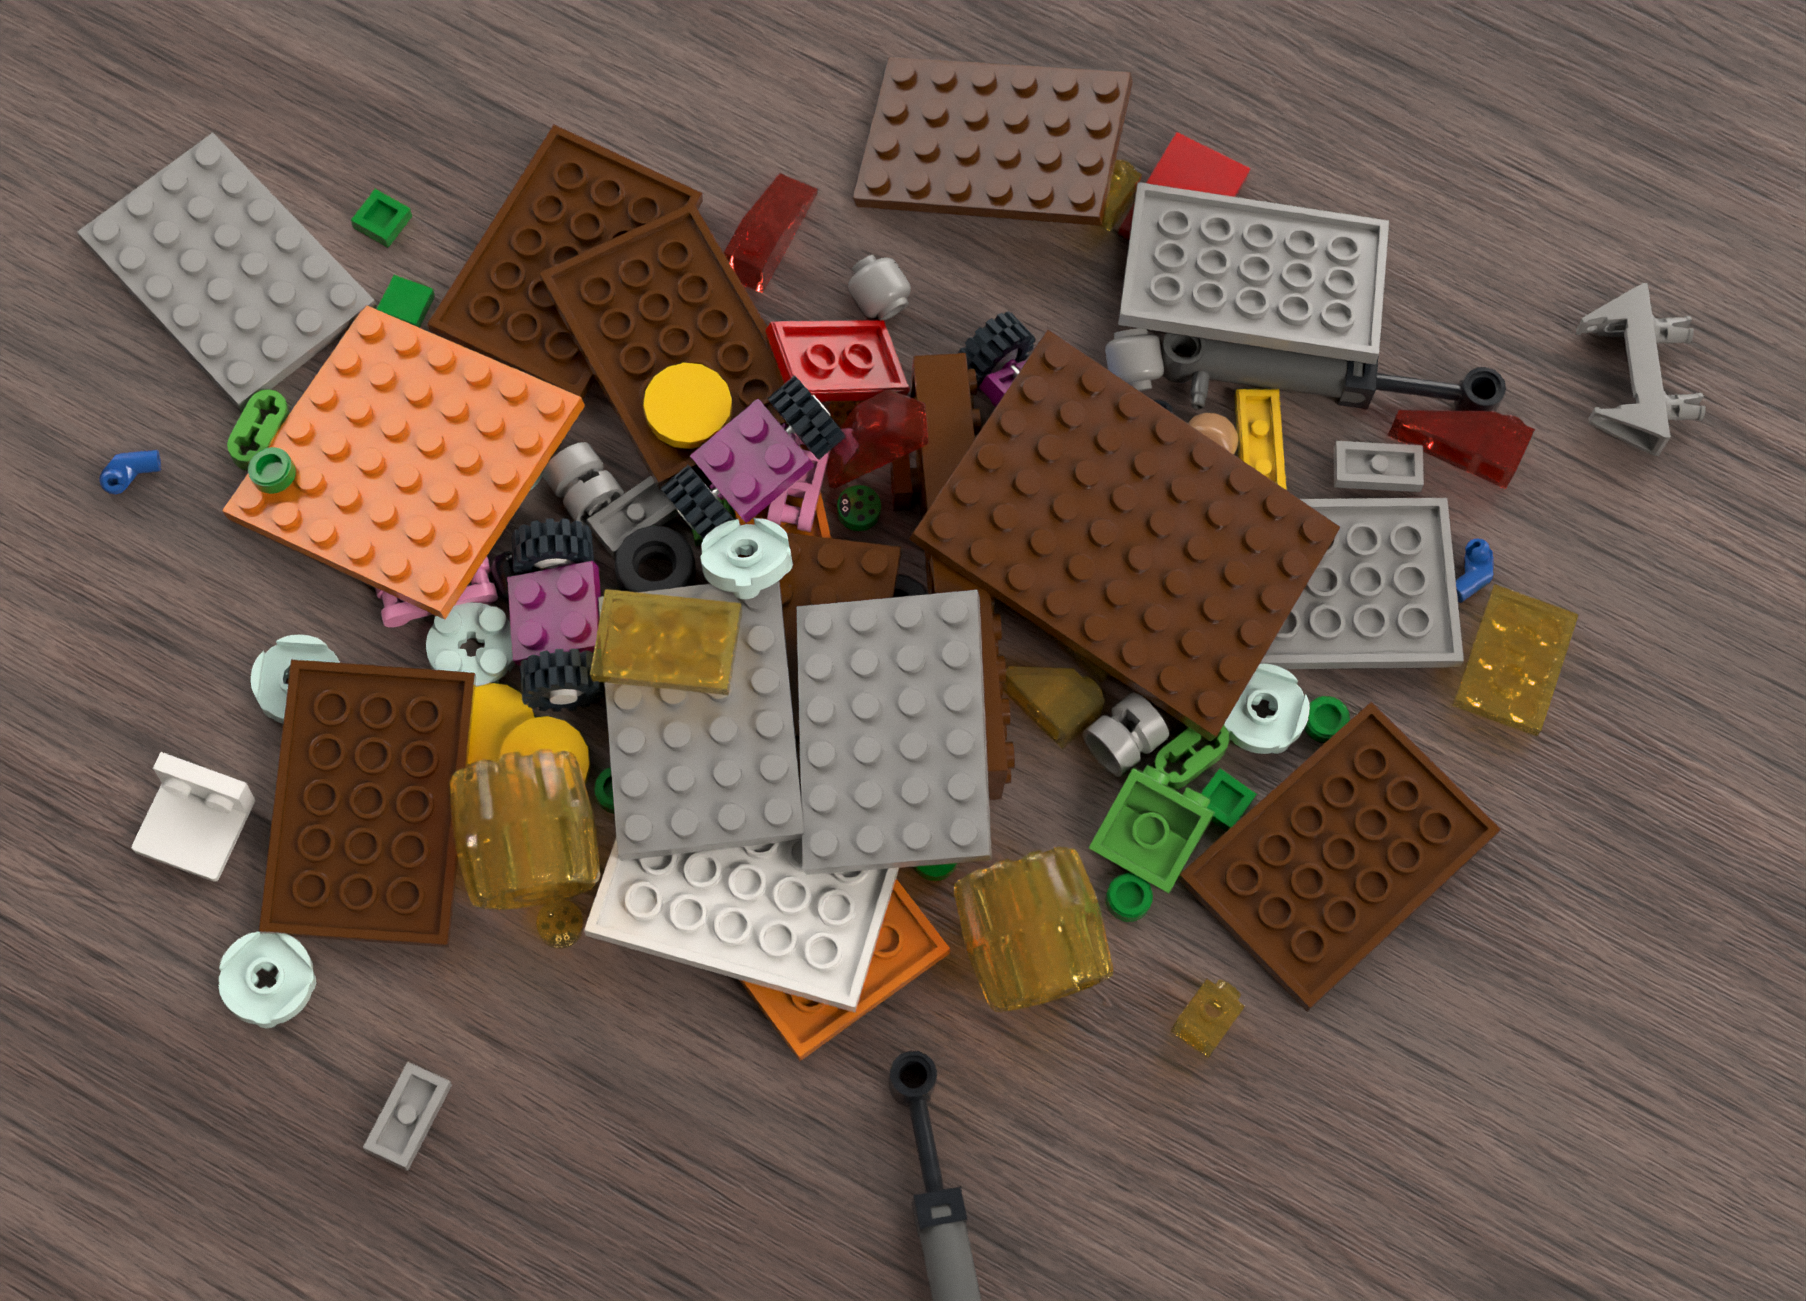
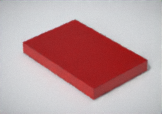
M1176 132L1146 183L1237 197L1249 176L1251 168ZM1134 204L1118 232V235L1128 240L1130 238Z
M884 320L771 321L765 330L784 384L795 375L820 402L905 399L910 392Z

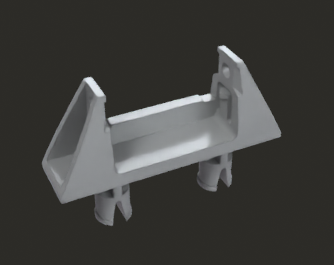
M1643 283L1583 317L1576 329V334L1598 333L1599 336L1625 337L1633 398H1636V404L1620 405L1613 409L1595 407L1588 418L1589 424L1646 453L1659 456L1671 438L1668 420L1702 421L1705 416L1706 406H1699L1704 397L1702 393L1666 395L1663 390L1657 343L1690 344L1693 339L1694 329H1687L1692 320L1690 316L1655 318L1651 310L1648 283Z

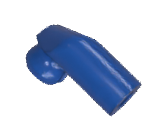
M159 450L115 455L100 475L99 482L102 489L109 494H119L131 484L138 474L160 472L161 459Z
M1473 539L1465 547V574L1456 579L1459 603L1471 597L1493 579V551L1489 548L1488 542L1483 539Z

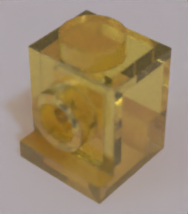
M1206 979L1175 1021L1171 1032L1209 1059L1245 1007L1244 1004L1238 1001L1241 997L1240 992L1224 980L1219 979L1214 984ZM1210 1004L1220 1011L1221 1015L1218 1017L1209 1016L1205 1011V1005Z

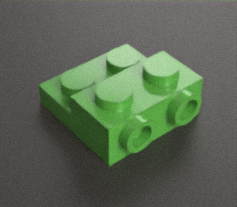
M1146 765L1143 772L1137 768L1132 769L1089 849L1163 891L1170 893L1215 812L1207 808L1211 801L1209 798L1189 787L1185 789L1183 794L1167 786L1171 777L1150 765Z

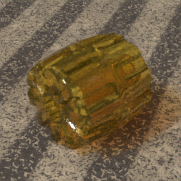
M539 749L529 756H523L518 751L501 755L499 761L482 759L468 765L466 769H460L452 775L450 796L454 842L468 896L476 908L512 910L545 905L582 894L593 888L596 882L599 881L600 868L594 814L580 765L573 753L561 751L553 754L552 749Z
M1055 847L1043 853L1041 849L1029 852L1023 858L1016 861L1007 858L995 862L990 868L975 870L955 883L954 896L967 954L987 1004L994 1012L1015 1011L1054 1001L1094 987L1113 975V964L1100 906L1081 858L1075 849Z

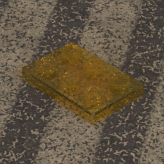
M1494 584L1490 591L1452 706L1537 737L1542 730L1579 614Z
M605 589L590 671L592 681L729 695L743 611L741 603Z

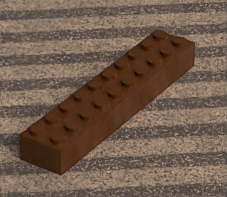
M966 353L913 356L910 405L916 468L918 467L920 480L919 502L921 520L981 431L979 409H974L973 395L977 394L975 369H967ZM924 550L928 594L977 590L980 596L989 800L1002 799L1004 785L1011 784V769L1015 768V753L1013 741L1005 742L1007 741V726H1010V704L1008 698H1003L1002 683H1006V665L1004 655L998 656V640L1002 639L1000 613H994V598L996 597Z

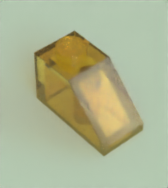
M1009 666L1006 669V683H1002L1003 691L1062 750L1101 715L1105 699L1102 697V690L1094 680L1088 676L1082 678L1074 669Z

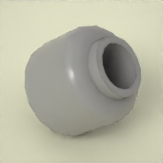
M870 255L852 267L855 275L848 282V290L865 317H878L879 320L885 321L907 307L909 302L906 298L910 294L911 286L894 259L885 257L877 260L874 255Z
M1137 328L1114 333V340L1108 342L1105 347L1108 370L1139 391L1152 389L1151 381L1160 378L1164 373L1159 338L1153 334H1148L1147 329Z

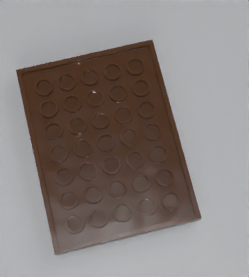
M1047 330L909 540L1211 742L1219 734L1341 527L1059 336Z

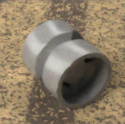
M586 442L576 443L560 451L548 462L542 473L543 478L555 495L564 498L563 506L573 520L582 522V526L587 525L588 518L624 494L623 489L612 474L606 470L602 471L604 468L602 460L591 445Z
M1135 692L1128 694L1112 707V717L1101 716L1083 731L1084 742L1089 751L1103 768L1116 777H1121L1140 761V752L1145 754L1152 752L1169 736L1168 728L1158 711L1149 701Z

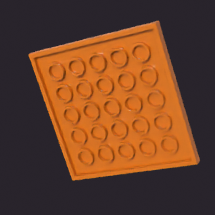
M366 305L278 429L268 447L280 448L290 456L296 467V475L291 485L279 493L267 494L258 490L247 474L222 511L227 519L445 620L585 405L582 398L578 395Z

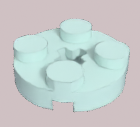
M754 518L755 525H740L739 519L722 523L711 530L705 536L701 545L702 555L700 557L705 578L713 586L724 591L733 592L734 596L739 599H751L757 596L760 590L778 582L792 569L793 563L787 533L782 527L772 521ZM739 554L746 555V556L752 555V556L744 557V558L738 557Z
M470 602L454 606L445 620L435 616L434 624L430 628L426 640V652L432 670L475 673L476 686L488 683L498 684L499 679L505 676L508 670L510 673L515 665L512 656L511 626L503 610L483 603ZM477 638L478 642L485 644L484 648L477 649L476 656L470 657L467 655L466 650L460 649L463 643L467 642V639Z
M309 635L283 637L276 641L277 645L271 647L266 653L263 651L255 660L251 672V688L261 709L269 718H273L279 723H284L288 689L286 680L289 678L291 659L340 663L335 653L318 638Z
M1259 664L1224 723L1229 732V739L1237 746L1253 753L1279 754L1287 750L1289 745L1299 738L1307 723L1310 707L1307 695L1305 694L1304 696L1302 689L1297 685L1298 680L1292 673L1276 665ZM1261 699L1269 701V709L1275 711V715H1267L1266 718H1261L1257 716L1256 711L1252 710L1251 704L1258 705Z
M254 932L241 937L225 952L219 967L221 970L219 976L220 985L218 984L219 993L228 1009L240 1020L256 1024L261 1028H272L296 1016L306 1006L316 986L313 963L307 951L299 941L283 933L261 934L260 932ZM263 968L265 971L270 972L275 968L279 971L275 976L277 983L273 987L265 986L261 989L255 987L259 982L256 973Z

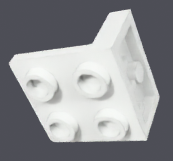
M160 752L153 769L162 784L132 844V849L139 855L216 882L222 874L256 800L247 783Z

